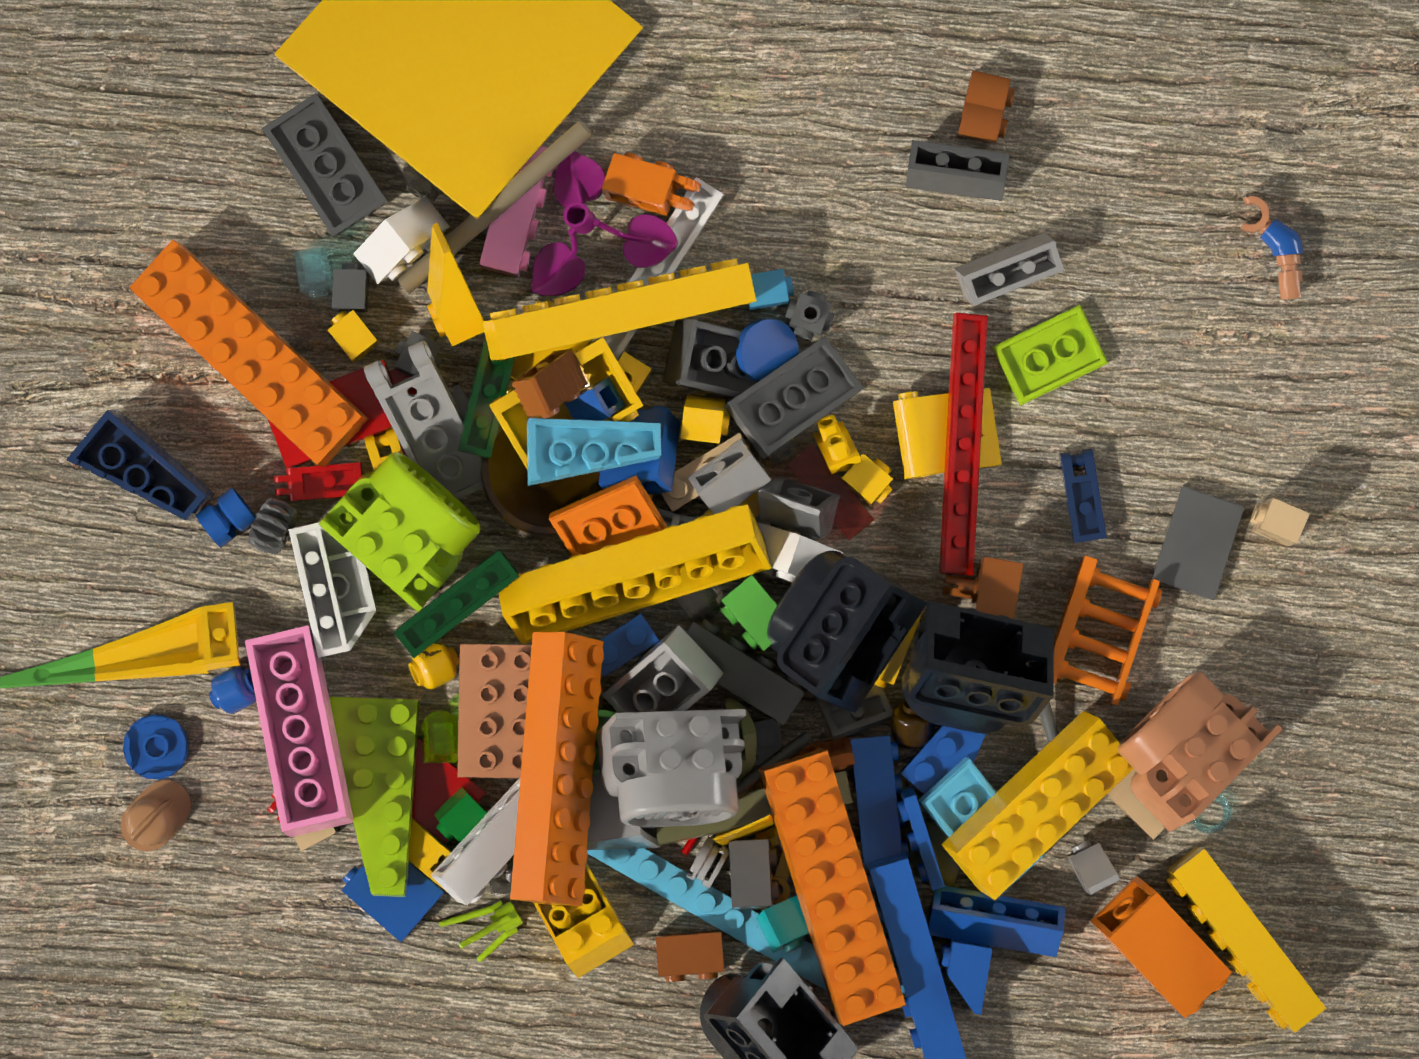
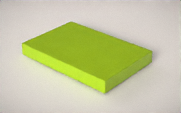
M1081 305L992 347L1019 406L1108 364Z

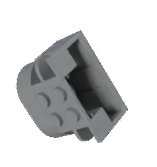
M746 710L615 713L597 732V744L602 787L606 793L618 797L621 821L633 827H672L712 824L734 817L739 811L736 779L742 772L741 752L745 749L744 740L739 739L738 723L746 716Z

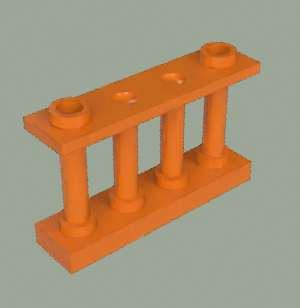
M1083 556L1054 638V684H1056L1057 679L1063 680L1065 677L1111 693L1108 704L1118 706L1119 701L1125 702L1131 683L1127 682V678L1151 607L1157 608L1163 590L1158 589L1160 581L1155 579L1150 580L1148 588L1101 573L1100 568L1096 567L1097 559ZM1095 585H1099L1143 600L1137 619L1091 604L1090 600L1085 598L1089 586L1095 587ZM1086 615L1132 631L1127 650L1080 635L1079 630L1075 629L1078 617L1084 618ZM1078 647L1122 662L1116 681L1068 665L1069 662L1064 660L1067 649Z

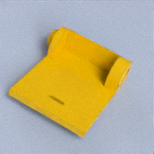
M984 388L980 468L1002 465L990 388ZM918 391L898 394L899 400L893 401L904 478L914 479L944 473L949 393L918 397Z

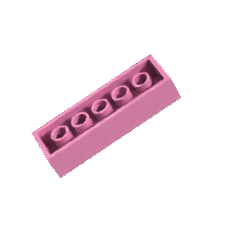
M308 625L245 640L282 832L289 837H294L353 823L354 819L322 659L317 656L311 627Z

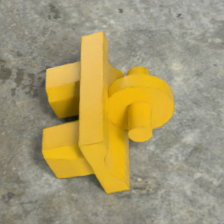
M829 415L816 423L819 431L813 433V436L831 474L848 471L853 464L862 462L843 421L838 423L834 415Z

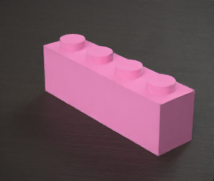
M541 146L539 150L532 156V158L526 163V165L520 171H522L527 165H529L548 147ZM553 170L546 176L551 177ZM545 177L489 225L479 263L482 269L519 278L521 270L527 271L531 252L526 251L528 240H535L539 221L534 220L537 207L543 208L547 195V190L542 188Z

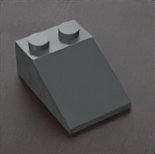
M675 320L663 383L731 398L737 397L757 383V381L746 377L736 359V349L739 348L740 340L738 339L741 331L696 320Z

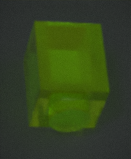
M436 711L426 716L421 724L423 763H454L458 760L459 715H450L447 711Z

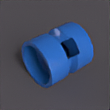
M233 487L217 498L218 504L216 506L209 504L195 515L205 531L220 548L236 537V530L244 531L252 525L256 518L253 511Z

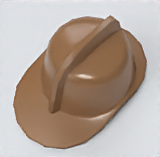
M161 780L154 782L127 807L122 815L121 831L124 839L130 846L140 851L148 852L159 849L184 825L190 816L192 806L190 795L182 785L175 781Z

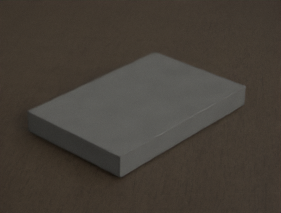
M1181 487L1151 580L1155 579L1162 584L1215 600L1245 507Z

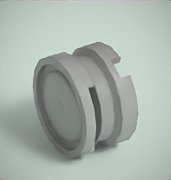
M708 836L689 869L693 874L688 872L686 877L691 880L698 879L702 881V886L709 889L729 854V847L725 845L720 847ZM718 853H721L722 855L708 879L705 876L712 868Z

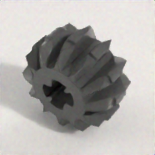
M269 498L266 500L252 523V528L249 531V543L264 553L278 554L285 547L287 540L290 539L288 529L294 528L298 515L297 509L280 499Z

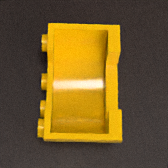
M603 337L586 344L580 351H573L588 383L580 391L609 377L625 404L624 407L603 421L629 422L639 416L637 409L641 408L643 404ZM513 387L506 391L507 394L503 397L499 396L493 400L489 406L528 470L527 421L529 418H541V416L528 417L525 415L526 411L523 410V405L520 404V399L517 398L518 394L514 391L515 388ZM565 403L559 405L560 411L557 414L546 418L573 420Z

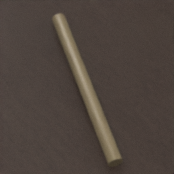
M579 120L512 178L478 220L470 215L445 238L453 255L457 254L593 135L590 129ZM430 251L398 278V282L408 293H412L428 279Z

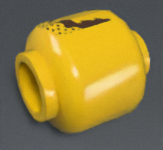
M437 641L417 657H412V661L408 665L418 686L423 685L427 689L432 690L455 679L457 673L456 666L460 665V661L453 647L447 649L442 642Z

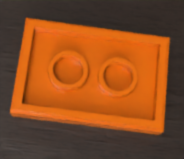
M637 475L556 510L549 515L551 524L571 556L591 553L600 550L606 545H617L630 541L636 536L649 535L668 527Z

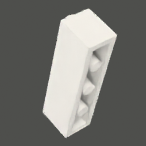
M520 778L431 874L459 903L468 905L479 900L485 892L484 887L492 878L496 879L503 874L508 866L506 863L514 855Z

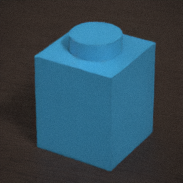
M784 269L751 274L757 302L749 303L750 311L788 305V296H793L794 290L791 276L785 277Z

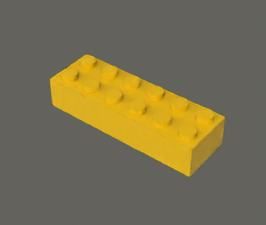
M1082 711L941 845L977 889L996 900L1134 768L1119 754L1118 746L1120 743L1102 720Z
M1197 846L1165 870L1170 876L1166 879L1168 885L1177 896L1180 895L1187 898L1190 903L1186 908L1197 922L1200 921L1201 924L1204 922L1210 928L1206 932L1207 936L1217 948L1221 950L1226 949L1230 955L1226 958L1227 962L1237 974H1240L1242 977L1246 976L1250 982L1246 987L1258 1001L1260 1000L1262 1003L1266 1002L1270 1009L1266 1013L1277 1027L1280 1026L1282 1030L1287 1028L1296 1033L1327 1009L1205 849Z

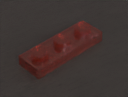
M813 444L787 464L801 483L840 495L833 523L848 541L874 521L838 474H831L823 456Z

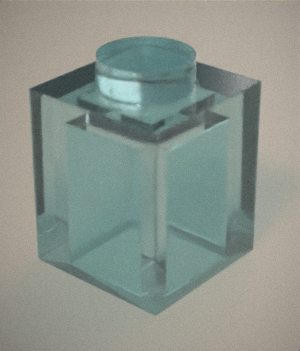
M321 247L294 252L300 291L303 294L309 293V298L329 295L328 290L333 289V269L329 249Z

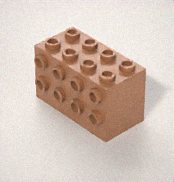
M460 644L457 777H521L532 645Z

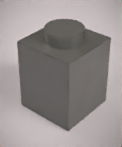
M345 263L342 264V269H333L332 309L334 311L346 310V312H351L354 310L355 312H368L369 273L367 270H361L360 264Z

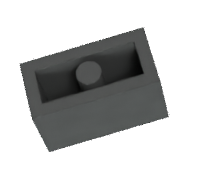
M769 839L729 841L732 908L743 910L762 909L773 906L774 900H780L779 880H773L772 868L778 867L777 847H771Z

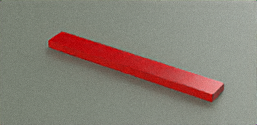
M958 312L953 314L939 574L974 576L988 315Z

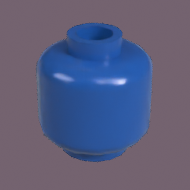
M234 666L212 679V691L209 692V697L217 709L221 708L226 713L235 714L256 702L250 669Z

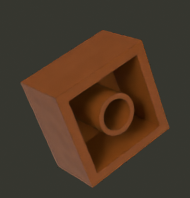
M983 557L979 561L975 580L946 574L944 583L957 585V588L943 586L942 595L971 599L972 609L1014 619L1024 563Z

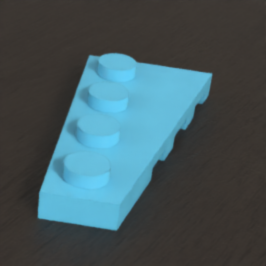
M529 418L527 421L528 486L656 460L661 456V423Z

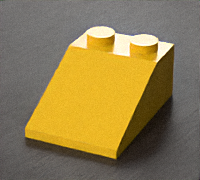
M437 222L432 225L427 292L432 303L428 304L427 308L440 337L442 338L447 335L451 346H455L483 333L482 322L484 320Z

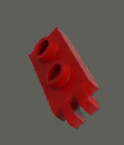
M362 463L333 464L326 467L286 469V475L274 476V483H287L288 487L275 489V496L288 495L289 502L343 497L357 480L363 476Z

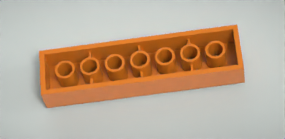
M172 239L129 287L132 292L316 465L326 467L369 420L183 244Z
M533 632L510 895L512 900L550 905L582 906L585 892V863L588 857L587 839L590 826V802L593 792V766L596 758L595 741L596 729L599 723L598 705L601 693L600 680L604 659V641L567 632Z
M818 749L759 768L760 777L836 1021L845 1026L905 1006V999L828 750Z

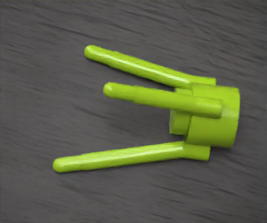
M500 900L491 906L439 922V926L453 925L494 912L495 914L489 916L492 921L490 925L459 943L460 948H465L494 930H497L498 933L503 932L477 957V961L482 962L506 939L519 932L516 927L522 925L523 922L511 901L503 905Z

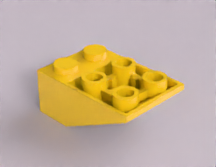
M587 862L585 863V892L582 906L550 905L533 902L567 966L577 978H580L634 945Z

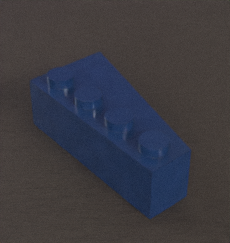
M118 409L107 410L66 459L184 520L195 519V515L215 495L214 492Z

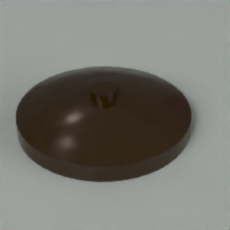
M500 424L491 458H481V481L490 505L508 524L530 534L541 536L558 535L549 520L550 513L604 490L599 485L600 471L528 486V470Z

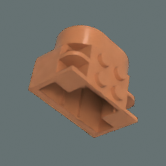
M1201 671L1190 674L1171 690L1126 735L1118 746L1119 754L1136 771L1131 778V791L1169 832L1196 819L1283 730L1279 724L1267 730L1254 717L1258 711L1254 706L1246 708L1233 695L1223 694Z

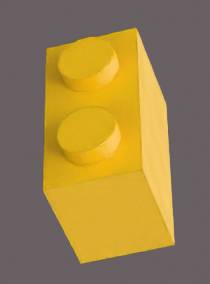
M687 394L680 439L720 444L721 434L727 435L730 414L724 408L726 399Z

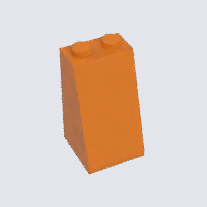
M1138 876L1130 881L1090 920L1108 941L1185 1019L1190 1014L1196 1013L1203 1006L1204 1000L1212 992L1220 990L1226 984L1227 978L1232 974L1229 968L1171 906Z

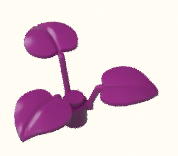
M574 151L558 165L554 182L556 199L565 208L563 213L564 221L571 227L568 230V234L571 238L572 249L570 250L564 243L554 242L547 244L538 252L533 264L531 291L541 296H559L574 290L582 282L586 272V264L581 258L575 256L578 252L576 235L577 233L587 234L595 226L622 239H626L623 245V254L630 264L638 268L653 267L667 258L676 250L678 245L676 235L667 223L653 215L643 214L633 217L628 225V233L619 231L596 219L595 214L587 207L586 201H595L602 195L603 191L601 188L606 176L601 166L594 160Z

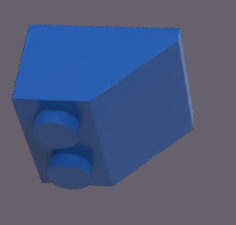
M949 939L948 945L942 944L939 964L944 966V972L974 1014L981 1015L992 948L988 945Z

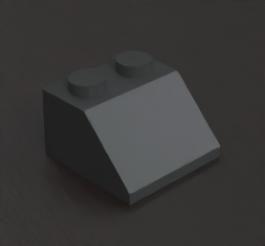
M778 476L758 492L760 519L770 522L772 527L782 530L792 529L800 532L801 536L811 540H819L828 535L832 530L840 495Z

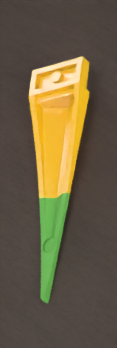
M233 602L199 607L102 646L0 677V688L207 674L209 670L240 665Z

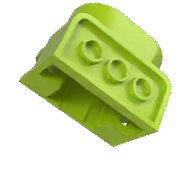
M398 452L389 454L375 471L367 472L361 476L318 524L417 612L424 607L426 602L455 571L463 558V551L480 533L479 522L460 500L420 465Z

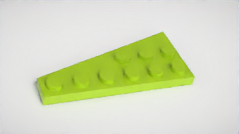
M329 697L354 819L353 824L371 894L373 896L406 897L420 702L415 699Z

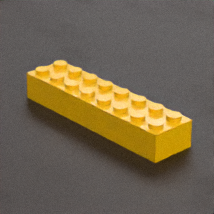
M737 258L711 263V270L708 271L706 270V265L680 270V277L675 278L674 272L648 277L649 284L647 285L643 284V280L617 284L616 292H612L611 287L586 291L585 299H580L579 294L553 299L554 306H548L547 301L522 306L523 313L516 314L515 308L490 313L491 320L482 322L491 360H503L757 302L749 264H738Z
M748 504L730 507L724 512L711 516H700L694 521L678 526H668L656 533L639 535L630 541L617 545H606L600 550L591 553L574 555L568 560L555 564L542 565L536 570L518 574L519 577L498 594L503 617L521 644L524 645L532 642L533 632H566L771 569L764 535Z

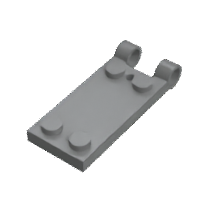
M422 340L408 347L410 357L419 374L399 383L391 384L389 374L380 360L364 366L366 378L374 390L407 457L425 469L457 499L483 489L480 473L482 457L457 451L464 419L435 364L433 354L426 341ZM413 387L417 390V393L411 395L408 393V389Z

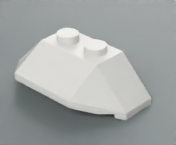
M318 522L288 530L317 656L321 658L351 651L377 610L367 567L318 525L320 523Z

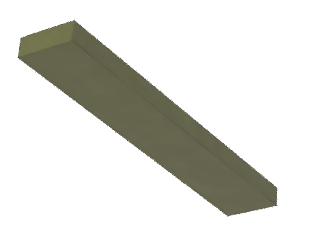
M846 771L837 772L835 776L844 805H852L853 801ZM765 789L748 791L739 797V811L728 820L695 826L655 827L659 846L735 830L765 816L772 815Z

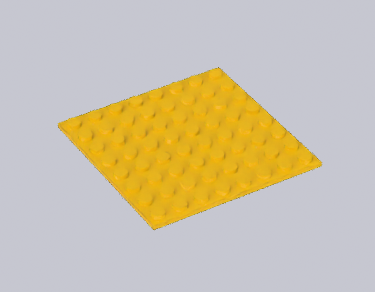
M322 0L274 55L478 220L510 180L519 173L643 30V26L610 0Z

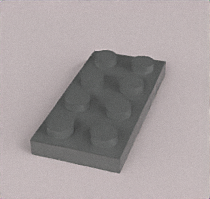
M317 93L262 128L333 238L388 203Z
M824 336L729 401L724 408L760 456L765 459L860 393L864 387Z

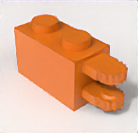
M614 153L601 189L607 200L668 216L670 207L692 211L695 205L694 201H691L689 198L675 195L677 188L695 193L699 192L701 184L693 179L677 175L676 170L668 163L655 161V164L643 161L640 156L633 153H625L624 155Z

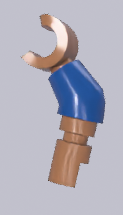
M1255 196L1243 198L1246 206L1253 205L1258 207L1262 215L1258 223L1253 225L1244 223L1240 230L1246 233L1260 232L1262 234L1260 238L1272 250V255L1277 260V266H1281V272H1278L1280 300L1301 298L1300 282H1303L1302 270H1298L1297 265L1301 264L1300 254H1304V250L1298 233L1277 219L1271 221L1269 219L1270 211L1264 200Z

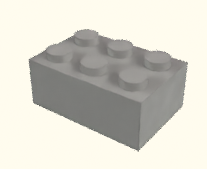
M678 625L620 674L602 696L618 713L686 711L707 694L724 673Z

